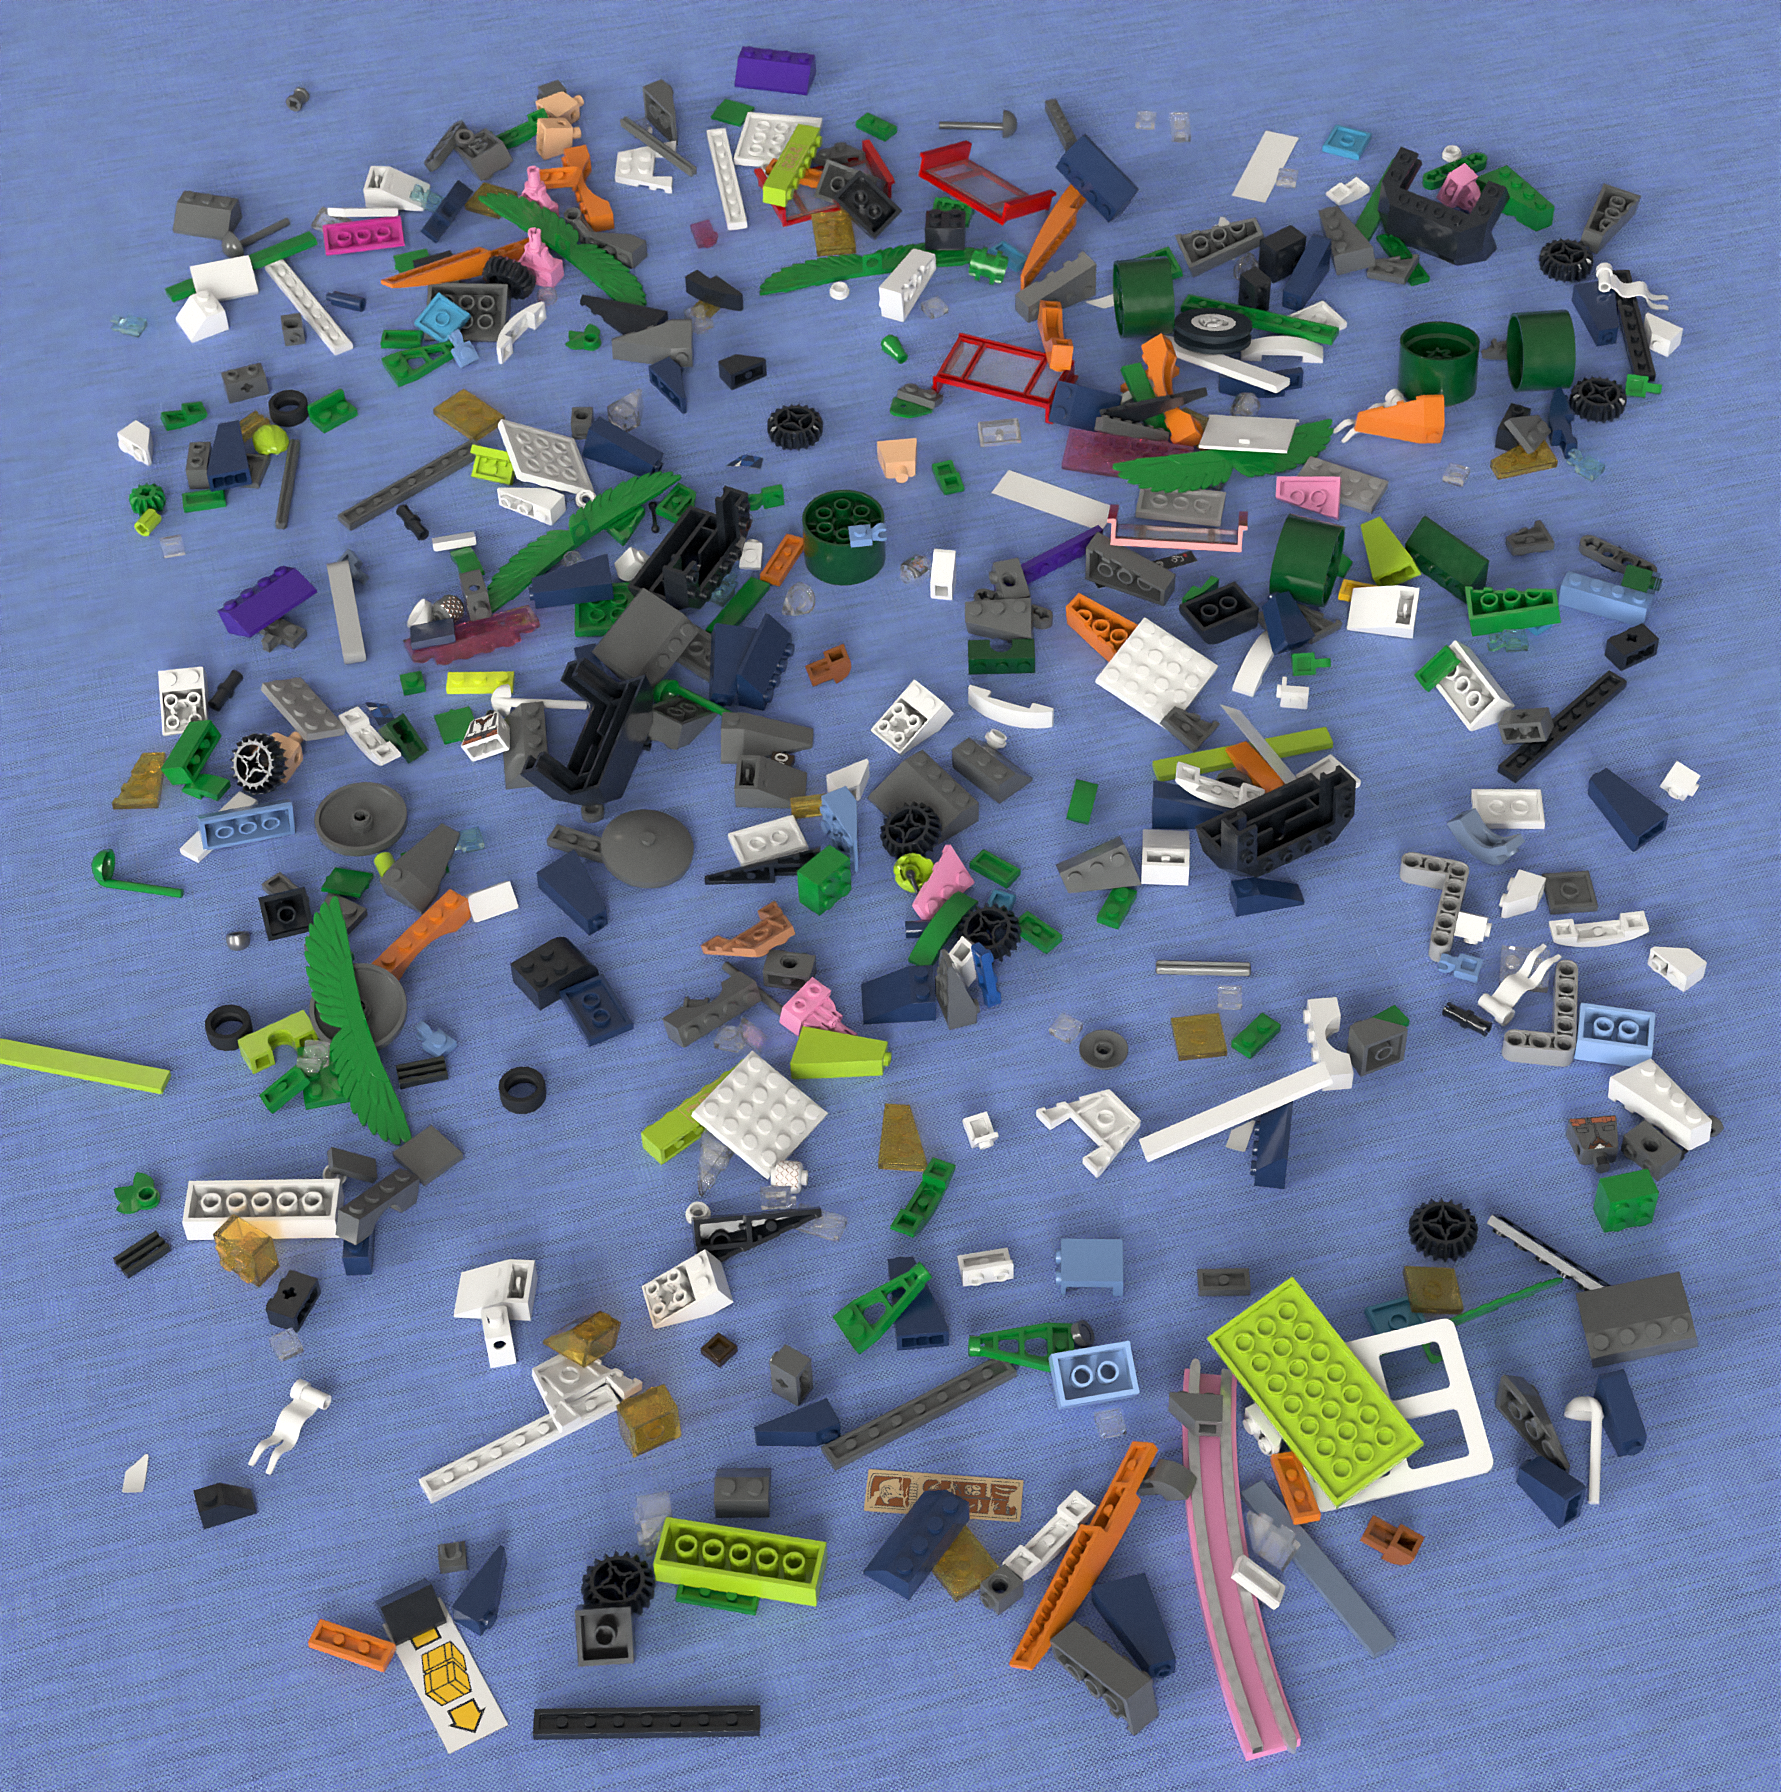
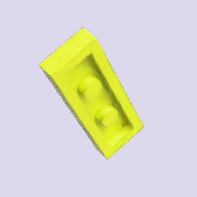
M514 671L448 672L446 691L447 694H493L499 686L509 684L511 693H513L515 674Z

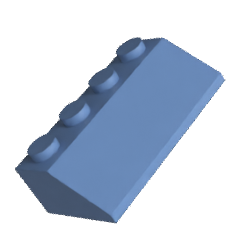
M1567 571L1561 584L1558 604L1637 626L1641 623L1645 625L1656 596Z
M290 799L275 800L273 802L197 815L203 850H212L295 834L293 806Z

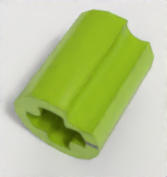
M149 508L134 524L135 530L142 536H149L162 521V517L156 513V510Z
M389 852L380 853L374 859V864L381 878L395 862L393 855Z

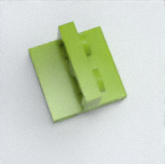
M472 444L470 453L476 457L471 477L512 486L515 472L508 452Z

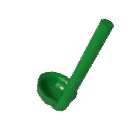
M673 679L661 680L653 690L655 704L680 695L722 716V712H732L679 686L678 681Z
M103 849L93 857L91 863L92 873L95 880L101 886L183 898V889L111 879L115 869V853L113 849Z

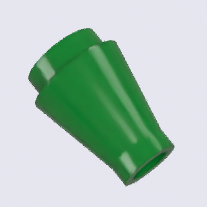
M890 334L882 339L881 346L883 352L895 359L899 364L904 363L908 359V355L897 336Z

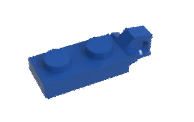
M979 942L971 945V952L978 986L982 989L984 1004L991 1008L1001 1004V992L996 988L998 978L992 968L994 958L991 951Z

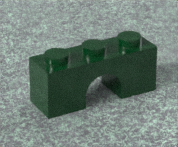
M1627 564L1621 586L1654 595L1655 591L1660 590L1663 579L1660 578V573Z
M1012 639V647L1005 652L993 650L990 646V640H968L969 675L1035 673L1034 639Z

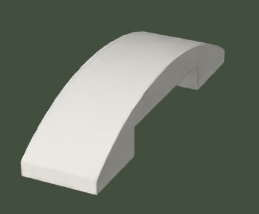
M538 302L523 309L503 327L497 340L499 364H503L513 354L512 344L528 328L536 330L546 319L544 302Z
M1262 337L1251 340L1249 347L1241 351V361H1261L1262 355L1302 356L1303 363H1323V346L1298 337Z
M1267 630L1257 638L1238 672L1232 691L1253 697L1262 682V676L1274 657Z
M972 685L968 687V704L982 715L994 721L1015 727L1036 729L1049 728L1054 724V708L1032 703L1030 708L991 698L990 690Z
M358 706L338 716L355 744L375 764L382 766L401 757L399 750L390 741L386 742L370 725L369 718Z
M1179 761L1177 763L1175 781L1192 795L1207 802L1235 808L1265 793V789L1244 782L1238 788L1200 776V768Z
M1644 911L1620 913L1619 920L1575 925L1573 919L1549 921L1553 942L1572 947L1607 946L1625 942L1649 932Z
M1074 1490L1057 1507V1514L1025 1546L1020 1545L1002 1564H1006L1022 1581L1029 1579L1049 1564L1075 1537L1080 1525H1084L1096 1506Z

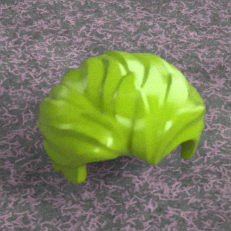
M268 424L258 428L252 436V442L255 450L260 455H269L271 453L279 455L287 450L289 438L281 427Z
M905 854L893 866L895 881L902 889L915 893L911 880L906 876V872L908 870L915 872L914 878L919 890H921L924 882L929 880L935 864L931 859H927L920 854Z

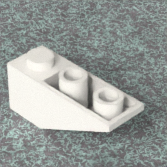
M499 487L497 489L499 505L551 526L566 511L564 495L548 488Z

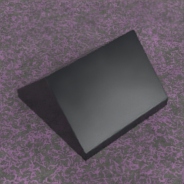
M305 886L258 897L268 941L309 932V924H313Z
M426 1578L374 1601L396 1646L447 1623L433 1586Z

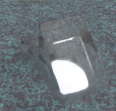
M742 1017L739 1027L724 1024L719 1026L714 1040V1048L746 1055L754 1051L761 1057L767 1042V1035L749 1020Z

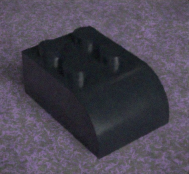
M861 170L833 197V203L873 240L902 213V210Z
M1236 582L1179 605L1181 616L1207 644L1221 643L1258 626L1259 608Z
M566 937L551 939L510 964L513 982L540 1011L561 999L559 991L599 975L596 966Z

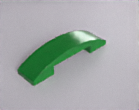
M544 107L528 114L529 121L500 133L496 137L503 141L507 149L528 141L537 135L538 119L548 118Z
M960 891L954 893L932 918L917 941L908 961L916 966L934 965L940 956L941 949L962 922V917H969L967 914L968 910L973 912L976 905H978V901Z
M933 1157L922 1174V1182L906 1208L900 1209L890 1229L913 1238L917 1236L929 1222L940 1204L952 1179L956 1165Z

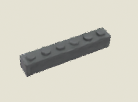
M1057 100L1045 101V112L1065 152H1067L1077 142V139Z
M1108 415L1096 418L1094 429L1096 431L1157 445L1168 444L1169 432H1166L1164 428L1154 429V426L1150 425L1145 427L1142 423L1132 424V421L1124 420L1123 422L1120 418L1115 417L1110 419Z

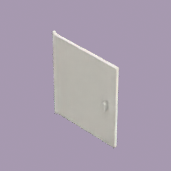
M1208 415L1209 420L1199 448L1287 453L1299 419Z

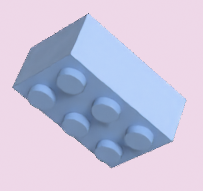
M1581 1003L1577 1020L1574 1059L1630 1067L1650 1059L1653 1051L1655 1013Z
M1130 1341L1054 1353L1048 1358L1058 1410L1132 1398L1139 1394Z

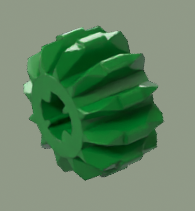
M146 483L143 486L138 484V488H133L132 493L129 494L131 508L139 516H142L149 508L156 510V513L157 511H163V507L166 505L164 491L161 487H157L155 483L151 485Z

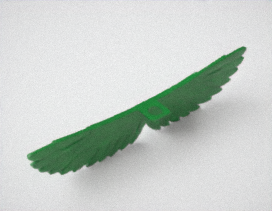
M498 192V195L487 193V196H478L479 201L494 210L496 214L517 225L523 231L528 233V230L532 227H535L536 230L539 228L541 230V242L574 265L612 300L640 306L647 305L646 294L642 290V284L637 281V277L630 274V270L622 265V262L614 259L613 255L607 254L605 250L598 248V245L577 244L579 240L578 231L576 229L573 231V227L569 223L566 226L565 220L562 217L559 219L555 212L551 213L545 206L542 209L535 201L532 200L530 202L523 196H520L519 199L509 193V196Z
M919 243L916 245L909 244L904 247L899 245L894 249L889 247L883 251L879 249L875 253L866 254L863 257L857 254H850V256L839 255V257L828 256V258L806 260L805 264H792V267L781 268V272L773 273L772 277L765 279V283L760 285L761 290L759 294L763 296L780 292L786 293L814 285L819 286L853 278L892 273L913 248L935 254L936 267L964 266V264H970L975 248L965 247V250H925V243Z
M1325 419L1295 427L1287 453L1212 449L1160 457L1136 458L1131 461L1114 463L1112 468L1120 471L1118 473L1120 478L1129 479L1127 483L1133 485L1140 484L1138 486L1140 489L1151 488V492L1164 490V493H1170L1179 489L1178 493H1183L1189 490L1191 492L1196 491L1200 487L1204 490L1211 483L1212 487L1219 485L1221 481L1222 484L1226 483L1232 474L1233 468L1241 474L1253 478L1254 476H1264L1265 474L1274 475L1276 472H1285L1286 469H1295L1297 467L1296 464H1305L1310 456L1316 458L1319 455L1318 452L1326 449L1325 445L1331 441L1330 436L1334 431V428H1329L1333 421L1332 419Z
M659 471L652 475L650 473L644 474L639 478L634 476L626 483L622 481L613 490L610 487L603 492L602 496L601 494L597 495L593 502L591 500L588 501L584 510L583 507H580L576 514L573 513L569 518V530H551L546 532L547 535L538 537L537 541L527 544L528 547L518 551L519 554L509 559L510 563L499 568L500 572L492 577L493 582L487 586L491 613L496 612L507 602L516 598L532 583V578L543 575L594 535L633 512L635 508L662 494L664 490L681 480V475H674L673 472L662 474V471Z
M334 896L329 906L327 902H323L320 907V914L315 912L313 918L314 925L309 924L310 937H305L308 951H304L306 961L310 965V967L306 966V974L309 977V986L313 990L311 995L318 1002L315 1006L321 1013L320 1018L322 1021L331 1026L341 1028L330 1043V1051H333L332 1062L336 1063L335 1074L336 1076L339 1075V1086L343 1088L345 1100L348 1101L350 1098L352 1113L354 1115L358 1114L362 1126L365 1127L367 1124L374 1136L378 1132L384 1142H387L389 1137L394 1145L400 1146V1139L406 1143L412 1139V1135L405 1119L406 1115L383 1067L371 1036L356 982L346 922L343 918L339 899L337 896Z
M1556 1277L1542 1283L1538 1282L1518 1292L1510 1293L1475 1309L1473 1308L1458 1314L1449 1320L1454 1323L1455 1327L1497 1311L1500 1307L1534 1296L1538 1292L1561 1284L1564 1279L1563 1277ZM1432 1342L1422 1344L1430 1363L1436 1364L1443 1361L1442 1355L1436 1356L1431 1353L1430 1344ZM1392 1352L1382 1354V1355H1380V1357H1383V1356H1385V1355H1387V1354H1390V1353H1392Z

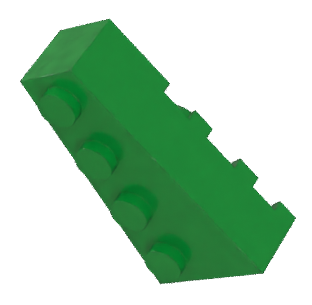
M1508 165L1478 176L1476 183L1481 193L1488 180L1507 188L1510 198L1502 211L1503 214L1517 217L1516 221L1536 232L1552 226L1555 206Z
M1465 587L1472 637L1561 623L1556 589L1527 588L1526 591H1517L1515 588L1493 590V587H1484L1483 590H1473V587Z

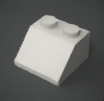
M210 289L191 295L176 317L177 323L192 343L229 330L225 310Z

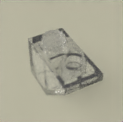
M639 388L607 406L609 422L626 432L640 426L644 408L642 390Z
M668 1491L637 1496V1507L632 1508L635 1524L641 1525V1531H636L639 1548L645 1547L646 1557L652 1556L658 1548L665 1518H673Z
M1249 1510L1246 1515L1253 1552L1284 1572L1301 1545L1294 1539L1296 1533L1284 1525L1280 1529L1272 1524L1274 1519L1262 1511L1257 1515Z

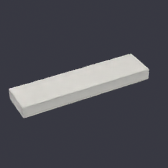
M239 791L219 811L258 804L256 799ZM199 831L180 848L182 855L197 863L212 851L203 850Z

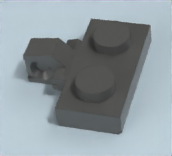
M282 618L277 619L259 631L260 634L264 635V638L261 640L263 650L269 653L279 644L295 649L307 637L306 629Z

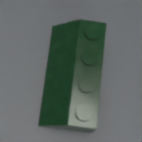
M1424 516L1405 543V549L1425 576H1428L1439 586L1467 604L1465 587H1473V590H1483L1486 587L1489 560L1433 520Z

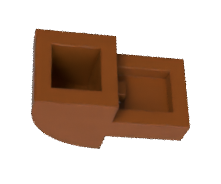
M844 644L824 651L825 658L805 666L812 686L833 678L837 684L848 676L851 670V661Z
M1373 1515L1360 1541L1383 1553L1382 1560L1396 1565H1408L1415 1559L1425 1537L1402 1524L1396 1528Z

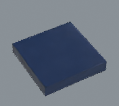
M454 618L410 626L412 650L455 642Z

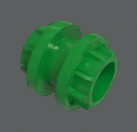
M983 246V249H974L968 270L969 275L974 276L975 281H979L981 276L989 278L990 285H994V282L1002 283L1009 258L1002 255L1003 251L999 250L996 255L987 253L988 247Z

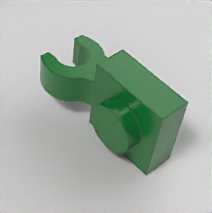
M1627 374L1626 396L1645 398L1646 392L1652 394L1661 393L1662 385L1648 383L1647 376Z
M782 484L761 488V493L749 494L750 511H756L762 505L764 509L784 505V489Z
M1315 652L1291 654L1292 676L1316 675V668L1331 667V658L1315 659Z

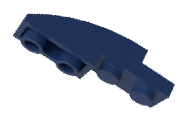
M457 180L420 232L434 243H437L473 194V191Z
M1302 367L1272 371L1273 373L1290 378V385L1278 393L1224 374H1219L1218 391L1219 393L1231 396L1238 395L1245 398L1284 397L1286 390L1302 388L1304 372Z
M1557 387L1550 404L1547 425L1551 433L1548 435L1551 446H1560L1565 459H1573L1574 450L1578 446L1576 437L1572 435L1571 421H1574V411L1572 408L1570 409L1568 396L1564 395L1562 387Z

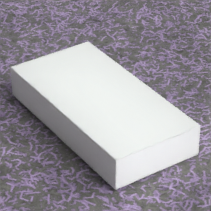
M473 531L432 538V543L436 552L476 545V538Z
M1244 1554L1237 1558L1231 1578L1271 1609L1275 1610L1279 1607L1286 1586Z

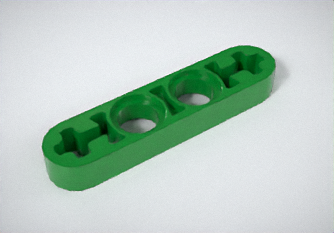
M1476 152L1428 171L1423 175L1422 186L1427 190H1435L1442 187L1448 176L1444 174H1449L1464 163L1474 173L1480 172L1487 166V156Z

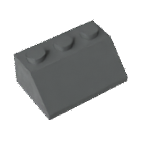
M827 159L814 197L833 203V197L858 170ZM864 173L883 191L886 181Z
M184 190L177 201L173 233L222 240L227 232H234L242 219L239 199Z
M967 738L952 749V768L999 804L1032 782L1031 776L984 741Z

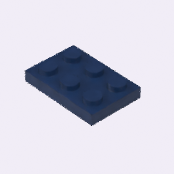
M603 974L559 991L562 1002L589 1047L634 1029L632 1020Z

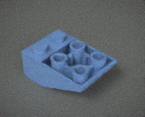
M844 786L821 796L822 806H820V812L823 818L821 828L825 835L828 834L831 837L834 848L839 849L841 853L850 858V865L857 872V800L847 786Z

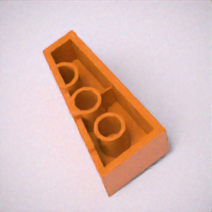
M1080 593L1066 606L1067 624L1108 662H1110L1138 626L1136 623Z

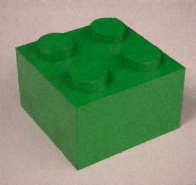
M829 844L797 871L799 902L820 916L826 910H830L839 899L847 896L852 890L850 858Z
M1643 1169L1599 1179L1593 1210L1604 1233L1611 1231L1619 1232L1625 1228L1642 1227L1652 1223L1659 1191L1649 1170Z

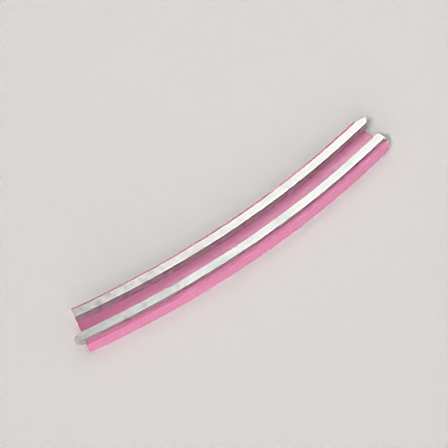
M1195 1358L1191 1362L1190 1369H1184L1183 1391L1197 1394L1214 1393L1215 1395H1223L1221 1437L1196 1436L1182 1424V1463L1184 1467L1197 1477L1188 1500H1185V1509L1195 1582L1207 1639L1226 1706L1246 1761L1284 1750L1294 1754L1296 1748L1300 1746L1301 1737L1278 1676L1257 1597L1231 1578L1237 1558L1242 1554L1249 1558L1238 1477L1236 1440L1237 1379L1230 1369H1222L1221 1375L1201 1374L1200 1362Z

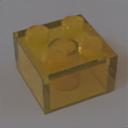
M232 1214L213 1233L220 1265L226 1271H233L238 1274L244 1282L260 1287L280 1267L272 1237L237 1215Z
M665 1384L651 1387L644 1393L633 1398H626L616 1405L619 1432L633 1458L681 1437L678 1407Z

